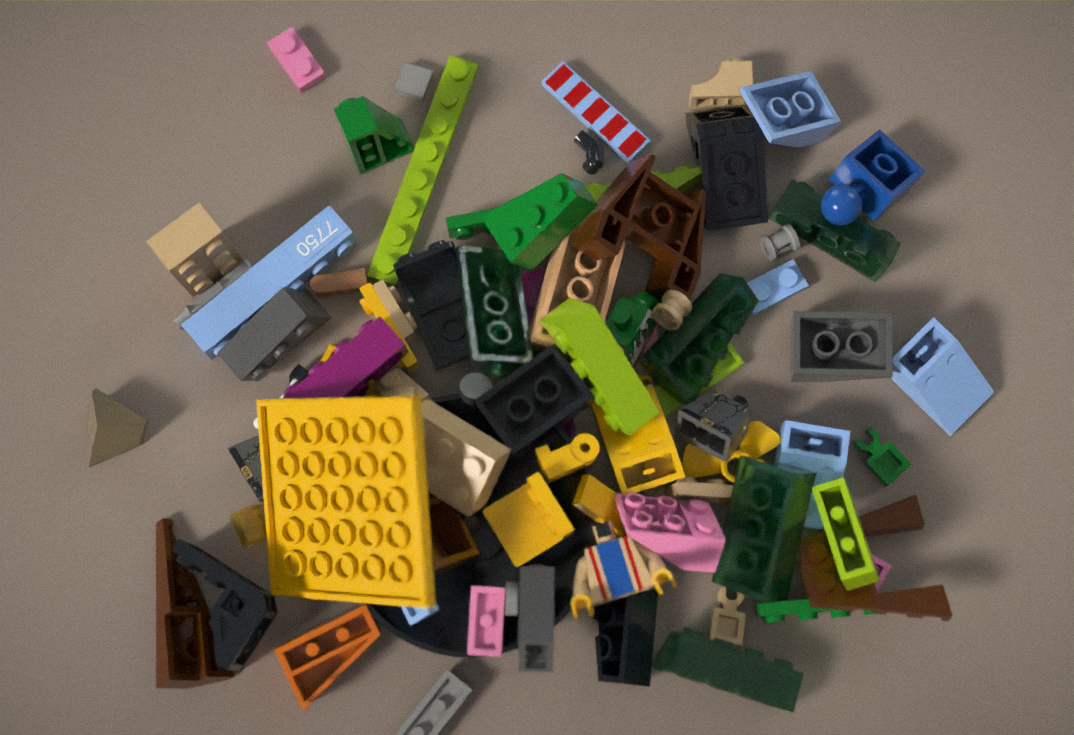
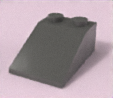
M794 311L791 319V382H834L893 377L892 313Z

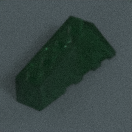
M792 179L773 209L769 219L782 227L790 224L798 237L876 282L893 262L901 243L895 240L896 238L892 233L883 229L878 230L868 224L867 219L861 215L847 225L832 224L822 214V196L817 194L809 184Z
M720 273L692 302V310L686 317H682L683 323L677 330L667 329L638 361L659 387L683 406L688 405L696 400L703 387H708L713 378L710 374L718 361L724 360L729 352V349H727L729 342L734 334L739 335L759 300L743 277Z
M684 627L683 633L671 631L652 660V669L673 673L677 677L707 684L709 687L737 694L740 697L793 713L804 673L793 670L794 663L774 658L772 663L763 660L764 653L744 648L742 653L733 650L734 643L715 637L712 643L702 639L704 633Z

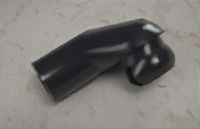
M584 130L580 131L573 142L586 152L587 160L582 165L583 169L587 173L594 175L604 165L603 148Z

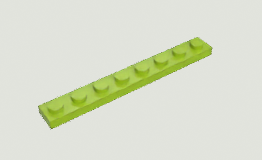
M452 55L448 58L367 273V277L370 280L379 282L383 279L386 285H394L395 288H398L399 281L393 265L398 262L401 256L411 253L479 70L477 63Z

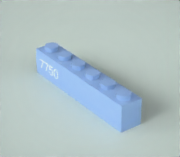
M330 205L327 206L181 324L182 327L211 360L215 356L220 357L217 352L282 287L304 290L305 283L316 275L324 274L329 269V264L338 256L342 258L349 254L354 248L353 244L357 242L353 232Z

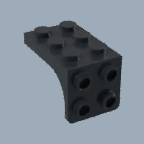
M445 240L432 243L427 247L428 250L419 254L414 252L407 253L401 256L398 262L393 265L436 371L495 347L462 270L453 241L445 242Z

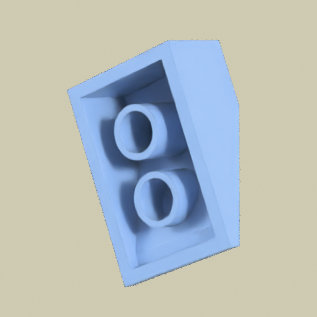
M812 71L744 86L739 90L768 142L772 144L796 148L822 142L841 122Z

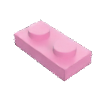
M293 27L267 42L269 49L301 94L327 78L325 72Z
M471 586L467 655L502 657L505 605L504 587Z

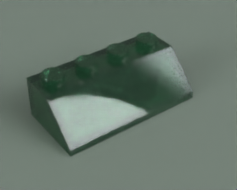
M458 245L456 247L470 362L489 379L504 380L533 359L520 266L510 263L502 249Z
M740 456L723 529V535L726 540L716 572L713 573L712 582L765 603L787 600L812 495L811 487L814 486L816 478L815 472L785 463Z

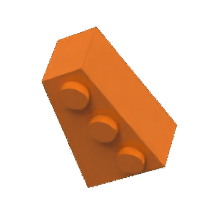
M361 603L277 645L274 649L303 711L381 635L382 629L366 604L363 605Z

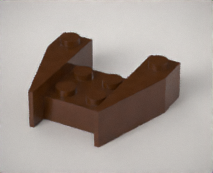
M651 154L631 161L596 201L598 206L580 223L572 245L597 261L618 255L626 238L657 258L645 292L662 301V296L667 290H676L684 294L691 301L701 274L706 191L701 189L685 195L650 172L656 158L655 155Z

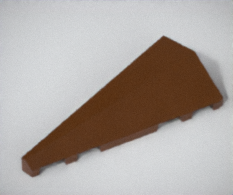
M162 518L156 523V688L187 689L230 680L234 677L233 671L226 670L216 663L214 635L209 623L212 618L194 572L189 573L188 568L177 562L176 560L179 555L171 550L177 541L172 530L174 522L172 519Z

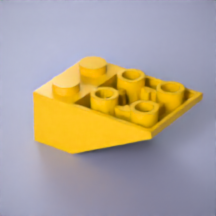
M653 384L644 387L660 413L630 436L619 430L616 432L612 430L604 419L606 413L601 406H598L596 403L592 404L621 494L638 493L686 477Z

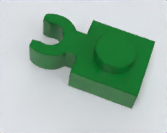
M869 427L865 431L866 435L870 438L869 445L863 444L859 438L855 439L852 443L856 450L867 453L870 456L864 464L886 487L912 464L890 440L882 446L879 443V435L876 430Z

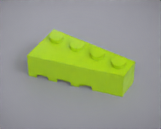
M568 298L539 320L572 368L594 395L593 401L598 406H601L606 413L604 419L615 432L619 430L630 436L660 413L595 306Z

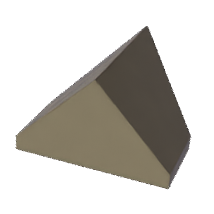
M96 388L91 391L87 412L89 467L141 445L144 441L148 420Z

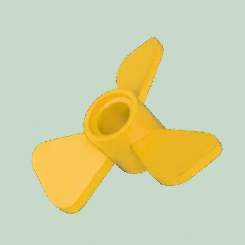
M760 421L749 423L747 435L741 442L739 450H736L729 459V461L737 460L743 465V474L738 477L729 473L727 468L729 461L725 463L689 443L684 450L682 460L685 476L700 478L718 474L720 479L725 480L726 484L738 485V499L734 500L735 515L740 521L746 522L763 516L768 510V504L748 479L754 470L753 460L778 446L780 436Z

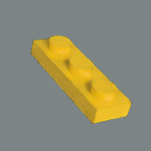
M369 282L360 287L359 290L363 298L358 301L367 316L369 317L374 314L376 319L380 316L401 339L409 352L397 363V366L400 369L405 366L409 374L420 369L416 357L371 283Z

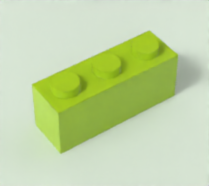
M844 477L811 487L841 581L847 591L879 582L880 579Z

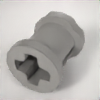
M790 224L783 226V230L768 237L763 235L759 239L761 248L770 262L775 261L778 255L791 249L794 251L800 249V241Z

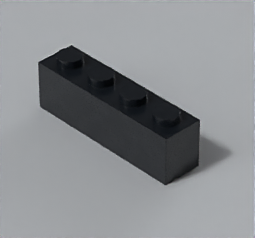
M656 588L593 607V620L597 621L599 635L595 637L598 681L650 687L658 603Z

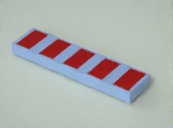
M563 61L541 81V86L627 164L633 161L650 144L649 138Z

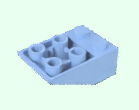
M934 317L893 356V377L891 379L949 436L994 393V390L959 341Z
M785 420L779 426L780 443L776 446L766 521L824 531L825 528L811 487L844 476L850 431Z

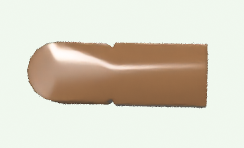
M365 268L316 275L311 279L310 287L319 298L334 296L339 293L358 292L360 287L368 283L367 272Z

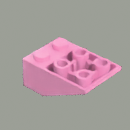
M615 493L614 499L629 537L683 570L716 572L726 539L709 502L700 499H673L669 496L649 497L637 493Z

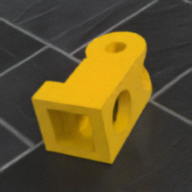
M583 433L576 436L571 444L552 452L547 444L536 448L534 455L547 484L592 464L599 454L600 446L598 440L593 435Z

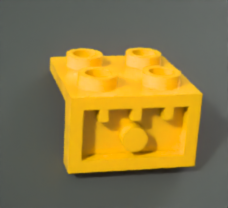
M539 471L527 478L525 485L483 510L484 516L515 567H520L574 533L573 526Z

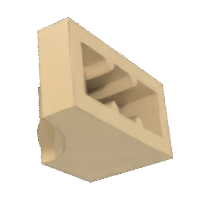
M740 58L721 61L718 74L705 83L691 86L689 109L726 108L740 105L748 107L739 90L744 86L753 84L752 61H743Z

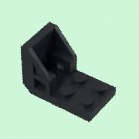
M746 105L685 113L694 159L700 167L701 187L706 191L705 229L710 231L768 223L763 134L751 110Z
M178 538L171 549L179 555L176 561L192 571L206 572L207 574L204 577L206 581L220 589H224L211 609L216 663L226 670H242L278 615L275 596L195 544ZM241 602L244 603L242 609H240Z

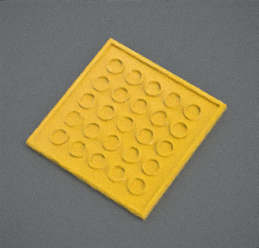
M421 396L273 398L256 400L271 595L418 608L436 606Z

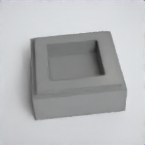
M404 62L394 88L395 93L424 102L433 78V70Z

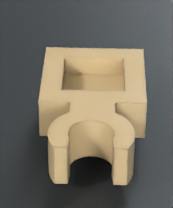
M722 586L717 593V599L721 608L713 607L711 610L707 642L740 648L743 645L746 613L738 612L737 607L744 599L743 589H738L736 599L729 600L725 594L726 586Z

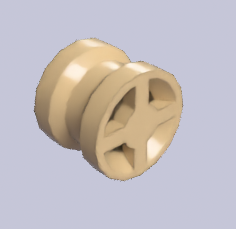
M667 290L662 296V303H658L652 310V316L662 327L668 330H677L683 323L682 317H686L692 310V304L681 292Z

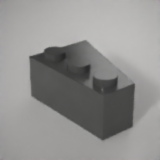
M282 287L217 353L240 381H259L270 372V368L284 358L332 317L308 290Z

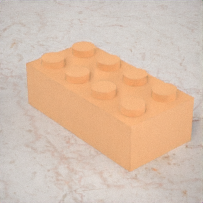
M578 225L551 251L524 347L542 353L553 344L556 345L539 320L568 298L595 306L605 322L626 242H623L618 255L596 261L572 245L579 228Z

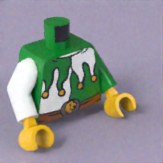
M644 292L633 295L630 299L620 297L606 322L608 329L633 369L658 324L652 316V310L658 303H662L661 300ZM637 374L642 383L652 384L651 377Z

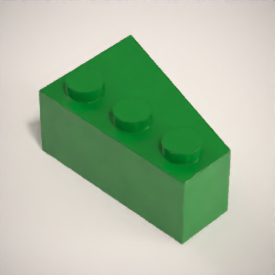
M366 97L348 98L342 101L338 107L333 108L346 145L360 175L414 151L415 147L402 120Z
M560 173L481 216L510 263L533 270L598 204L583 182Z

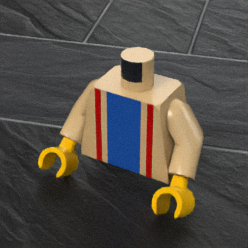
M612 521L604 522L592 527L598 545L585 549V556L578 560L573 579L571 607L576 619L578 618L577 612L582 608H587L589 616L592 617L594 615L592 605L598 606L652 588H656L657 592L662 595L663 592L660 587L664 582H671L674 588L677 584L672 573L667 570L657 553L636 540H632L629 536L617 539Z

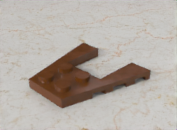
M916 495L859 516L865 537L922 530L925 525ZM825 530L796 541L795 549L810 607L854 611V609L869 610L873 614L886 615L887 612L906 614L907 617L921 619L924 616L941 618V621H950L953 616L943 584L877 593L875 583L847 591L841 581Z

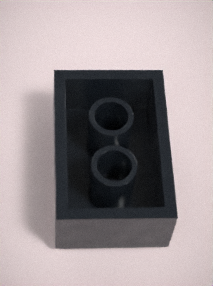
M553 344L475 399L473 405L475 412L495 439L511 449L509 457L513 462L591 406L594 395L556 345Z

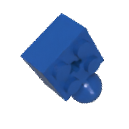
M879 129L846 155L830 176L829 180L835 186L829 188L822 197V214L829 222L835 225L852 223L858 218L861 210L875 221L909 192L924 174L925 170Z

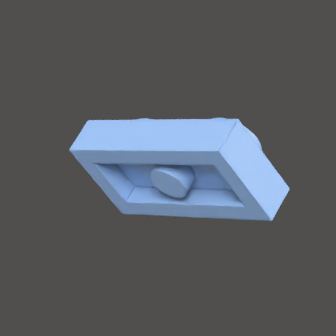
M794 259L740 286L737 291L753 317L807 289L809 285Z

